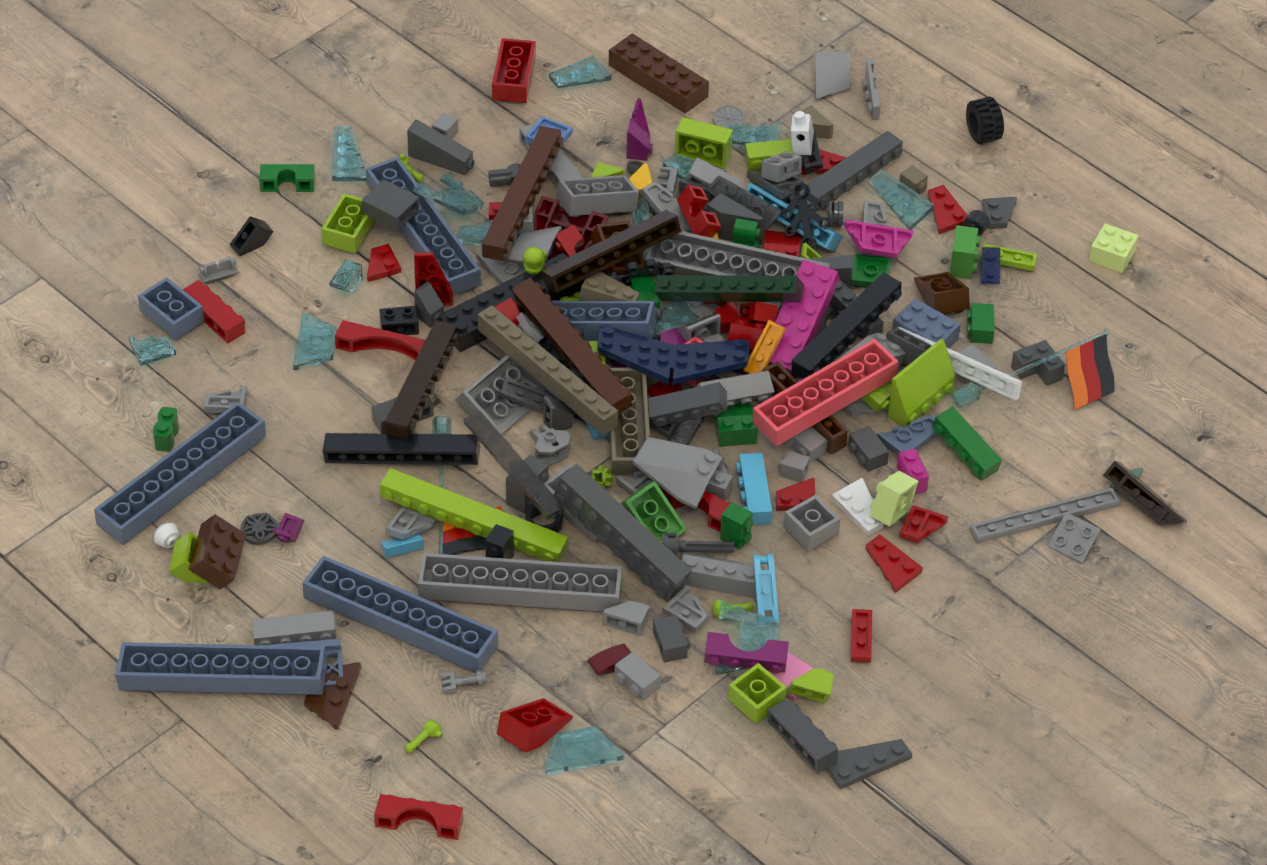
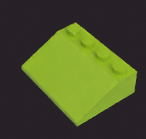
M943 339L937 341L892 378L888 418L901 427L910 425L911 421L917 420L921 415L926 414L933 405L938 404L946 394H950L955 388V373Z

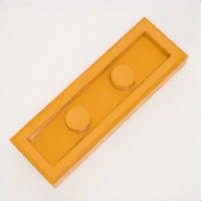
M768 320L749 357L748 365L743 371L749 374L763 372V369L768 366L786 328Z

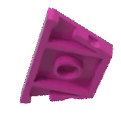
M845 220L844 223L846 231L860 253L894 259L898 257L914 233L913 230Z

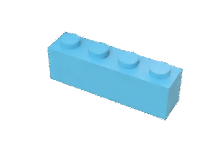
M763 453L739 454V462H736V474H740V477H738V487L742 488L740 500L741 503L745 504L743 508L752 512L753 525L771 524L772 507Z

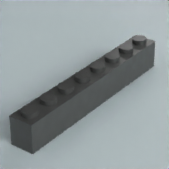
M886 131L808 183L810 193L819 200L826 201L827 204L829 201L836 200L840 195L851 190L858 183L863 182L868 176L875 174L877 170L888 165L895 158L900 157L903 141L889 131ZM804 189L800 191V195H803ZM793 194L788 197V204L793 199ZM807 200L808 208L817 212L818 210L815 205ZM823 202L819 205L822 208L824 206ZM798 203V205L796 206V209H798V210L800 209V204H799V203Z

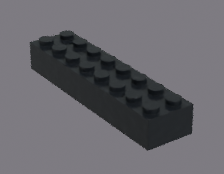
M562 253L546 261L543 269L568 257ZM524 272L439 314V321L457 325L459 341L454 346L459 352H462L488 339L478 330V314L491 305L495 307L509 298L516 302L512 288L528 278H531L535 283L538 282L543 289V293L548 294L552 301H559L562 297H571L574 293L580 292L584 280L555 293L546 287L542 272L538 274ZM517 303V305H518V307H519V312H520V313H521V312L523 313L524 310H523V309L519 306V304Z

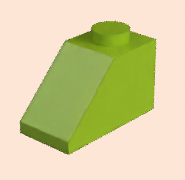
M814 668L794 679L787 687V693L825 703L831 695L834 673L822 668Z

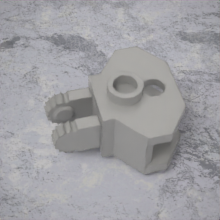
M544 423L539 427L541 434L534 428L530 430L529 434L536 443L535 458L547 465H553L568 457L571 450V445L569 444L571 435L568 431L549 429Z

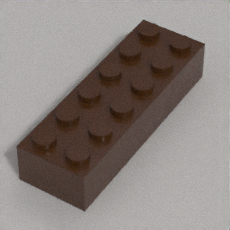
M633 33L609 49L610 67L684 114L708 98V80Z

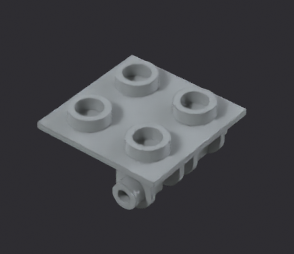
M1066 512L1047 546L1083 563L1093 543H1097L1099 539L1098 534L1101 529Z

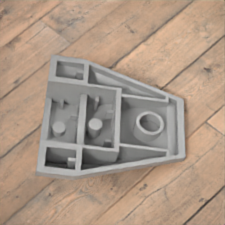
M648 437L632 464L676 500L696 509L712 476L723 463L724 457L704 448Z

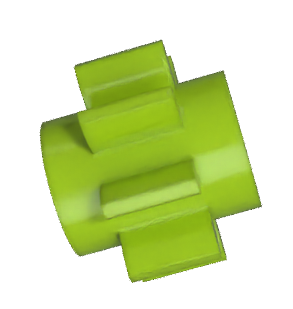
M599 465V470L592 469V478L602 488L606 489V485H613L612 480L615 476L610 472L612 468L605 469L604 465Z

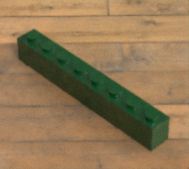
M657 275L654 292L661 301L801 302L804 284L798 276Z

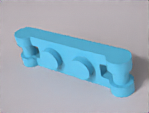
M773 553L766 554V556L753 555L758 627H765L766 624L778 626L779 614ZM760 564H767L768 570H761ZM764 610H771V616H765Z

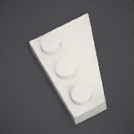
M863 478L832 494L831 500L867 536L883 528L884 523L870 516L873 499Z

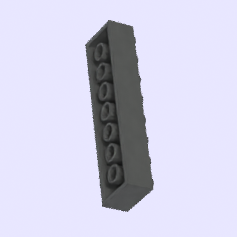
M575 464L560 477L553 495L555 500L560 505H563L572 517L577 518L586 530L592 532L600 543L606 545L615 557L620 558L629 570L635 572L643 583L649 585L658 597L668 602L684 588L692 570L578 464Z

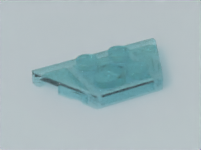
M302 313L293 370H300L299 366L310 364V366H313L320 362L333 360L337 327Z
M596 726L556 733L546 762L545 775L624 760V754Z

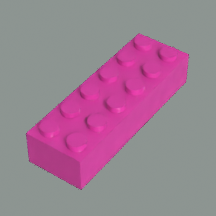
M804 259L796 275L804 284L802 301L784 302L775 323L786 328V331L768 364L770 366L778 361L794 378H797V375L792 373V359L814 339L840 281L838 271Z

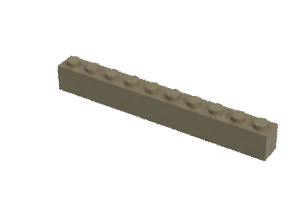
M491 305L478 314V330L599 433L604 436L618 426V410L494 306Z

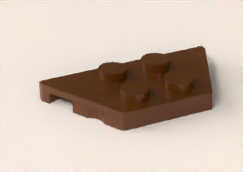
M359 662L342 665V677H339V674L333 670L326 674L325 683L328 680L336 681V685L324 686L323 695H306L304 707L311 712H315L322 720L325 719L331 723L334 729H339L361 670V663Z

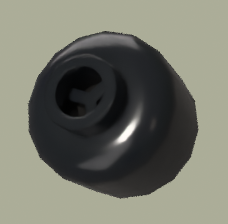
M980 210L971 211L963 221V226L978 228L977 236H981L990 224L988 216Z

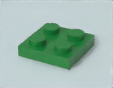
M855 254L851 285L869 287L883 272L889 275L891 258Z

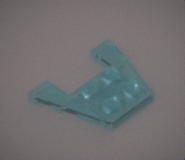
M451 172L442 174L439 180L449 188L437 191L426 183L421 182L416 184L413 192L463 216L482 209L484 204L471 190L466 191L463 188L464 184L460 180L456 181L453 179L454 174Z
M720 601L719 620L740 622L738 649L755 651L762 648L769 639L779 641L780 622L757 613L752 614L744 611V608L739 606H731L726 601ZM727 665L716 666L715 675L748 668H731Z

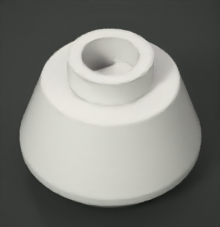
M164 523L154 533V542L167 549L173 548L175 541L180 538L178 528L174 523Z

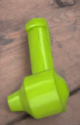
M400 154L398 158L417 183L422 182L423 176L409 165L408 157Z
M717 600L712 603L713 615L720 620L725 619V615L728 612H750L754 608L753 603L750 601L726 604L724 600Z
M433 719L428 720L423 727V731L405 745V751L413 753L414 749L428 737L441 738L443 736V733L440 731L441 726Z

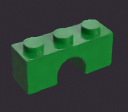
M260 164V192H278L279 186L285 182L294 183L296 185V192H314V164Z

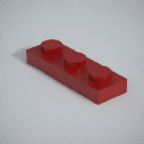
M852 609L851 662L871 663L872 610Z

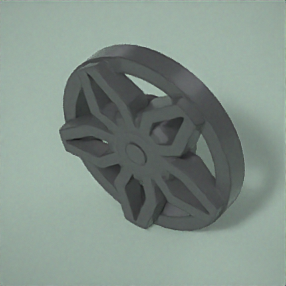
M256 513L245 517L241 523L240 530L246 533L245 540L247 542L265 544L275 538L276 534L273 530L274 528L278 529L276 520L270 514ZM266 533H272L271 535L265 538Z

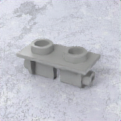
M229 256L228 258L218 260L219 264H216L215 261L202 264L198 272L203 282L206 283L239 273L235 265V257L231 258Z

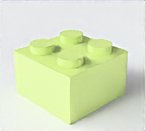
M1105 223L1091 246L1089 261L1123 273L1136 251L1139 235Z
M901 471L889 475L886 480L881 481L876 487L877 495L871 503L872 510L870 516L889 527L908 514L919 481Z

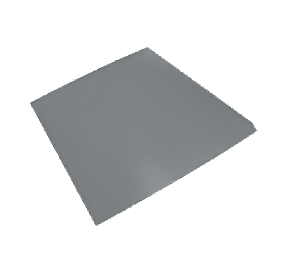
M815 51L816 101H820L822 97L827 95L832 97L838 93L850 91L849 52Z
M562 226L522 233L511 249L508 257L509 261L523 264V254L530 247L545 250L548 259L556 242L555 235L561 232Z

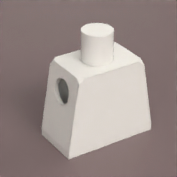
M797 111L792 117L791 125L793 154L811 155L814 135L811 115L805 114L803 111ZM800 134L804 135L805 139L802 141L800 138Z

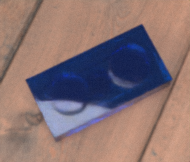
M982 247L981 284H1000L999 247Z

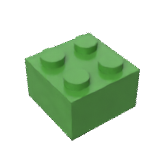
M956 225L950 274L956 278L971 279L972 272L976 273L977 262L974 259L978 260L979 249L976 247L980 246L981 236H977L978 228Z

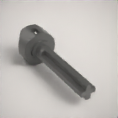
M661 533L662 543L676 556L678 552H734L735 550L734 542L678 541L676 533Z

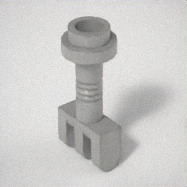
M479 669L476 670L477 674L459 678H455L454 672L442 674L440 677L443 694L457 693V686L478 682L479 686H482L483 683H487L485 671Z

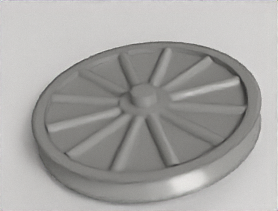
M725 105L719 107L713 115L714 125L733 129V132L738 131L744 125V113L736 106Z

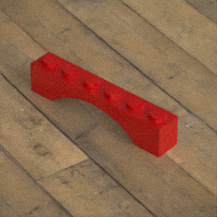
M342 320L335 334L336 349L353 353L368 349H386L402 353L413 360H416L425 342V339Z

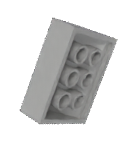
M508 355L502 358L455 399L468 415L499 436L531 410L529 407L499 396L505 377L549 393L539 384L536 378Z

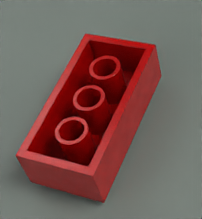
M501 39L492 81V100L527 103L536 59V41Z

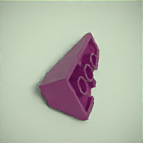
M637 98L627 131L626 159L648 161L649 154L653 152V144L650 143V132L641 98Z

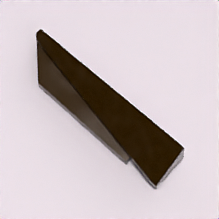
M1114 461L1102 475L1117 484L1116 489L1159 525L1187 522L1181 514L1121 462Z

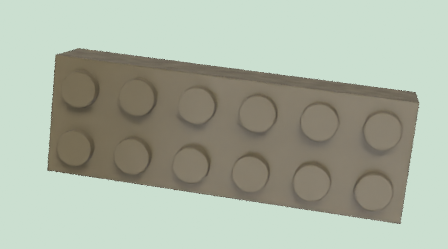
M610 368L612 375H617L623 388L627 387L632 394L630 398L632 406L618 414V426L610 431L612 474H633V472L641 471L632 463L646 439L650 437L646 374L633 368Z

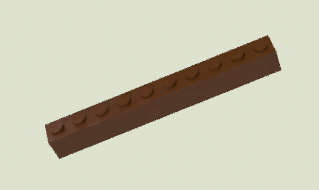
M540 126L482 242L484 258L504 261L507 254H510L511 245L513 242H516L518 231L522 230L523 221L528 217L530 207L534 205L536 194L540 193L541 184L545 182L547 172L551 170L552 162L557 158L558 149L563 146L564 139L561 137L560 129Z
M528 278L512 288L515 301L580 379L618 410V414L632 406L630 399L632 394L627 387L623 388L619 377L612 375L608 364L602 363L600 355L592 351L590 343L582 339L581 333L577 328L574 329L569 318L567 316L563 317L558 305L554 306L552 304V299L548 294L543 293L540 284Z

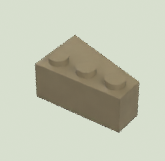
M598 272L585 279L581 287L579 301H638L639 292L602 272Z

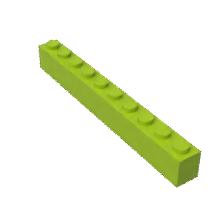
M390 468L380 483V497L385 500L393 501L403 507L411 508L421 514L429 515L439 521H444L457 528L470 531L475 535L487 538L496 524L514 530V549L524 552L529 556L549 562H560L568 549V536Z

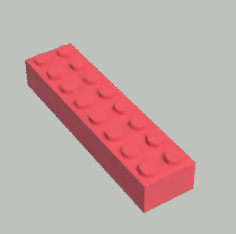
M873 339L754 407L753 423L777 447L891 381L898 374L899 361L876 339Z

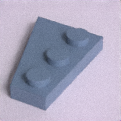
M929 415L911 421L910 425L901 428L899 426L894 427L890 432L877 433V436L883 444L896 454L910 449L918 450L937 436L932 428L935 418Z

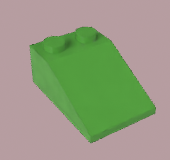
M655 481L646 484L620 503L661 542H663L661 533H676L678 537L687 530Z

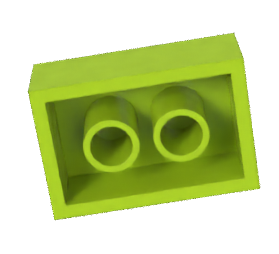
M682 117L676 129L675 157L694 162L699 158L714 167L725 169L732 156L733 129Z
M343 193L321 228L323 245L356 254L376 222L375 219L363 214V198Z

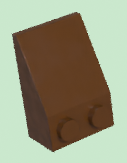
M949 272L914 277V281L926 305L944 315L949 312L961 313L963 310L970 309L969 288Z

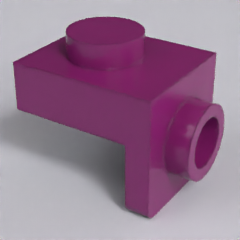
M285 513L278 529L274 528L273 532L280 541L288 543V541L296 542L304 520Z

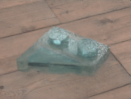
M128 336L129 343L140 366L176 355V349L170 337L156 338L146 336L145 339H135L134 336Z

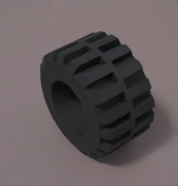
M989 96L970 101L967 104L966 121L974 141L978 144H983L1001 139L1004 133V119L997 101Z

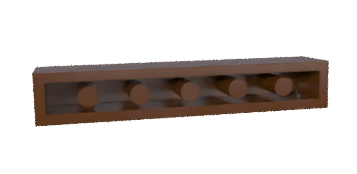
M778 361L763 369V372L769 371L775 391L772 394L773 396L798 383ZM832 415L812 426L827 439V451L830 454L846 447L848 431Z

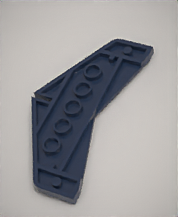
M599 326L597 351L601 355L666 384H669V374H673L672 385L747 367L750 341L737 339L673 345L614 329L610 326Z

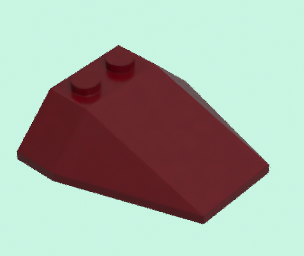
M542 195L535 210L534 231L562 226L561 231L574 224L584 238V246L576 251L578 253L593 244L590 236L596 224L607 223L609 216L595 211H591L590 216H569L565 209L560 207L559 200ZM555 244L547 261L563 253L557 250Z

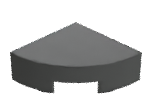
M829 306L823 317L825 324L828 319L832 320L836 313Z

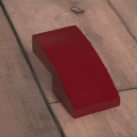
M620 644L595 654L587 662L597 675L612 673L615 671V664L629 655L631 651L625 644Z

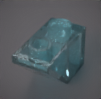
M345 259L330 281L329 286L343 291L355 292L363 280L362 264Z

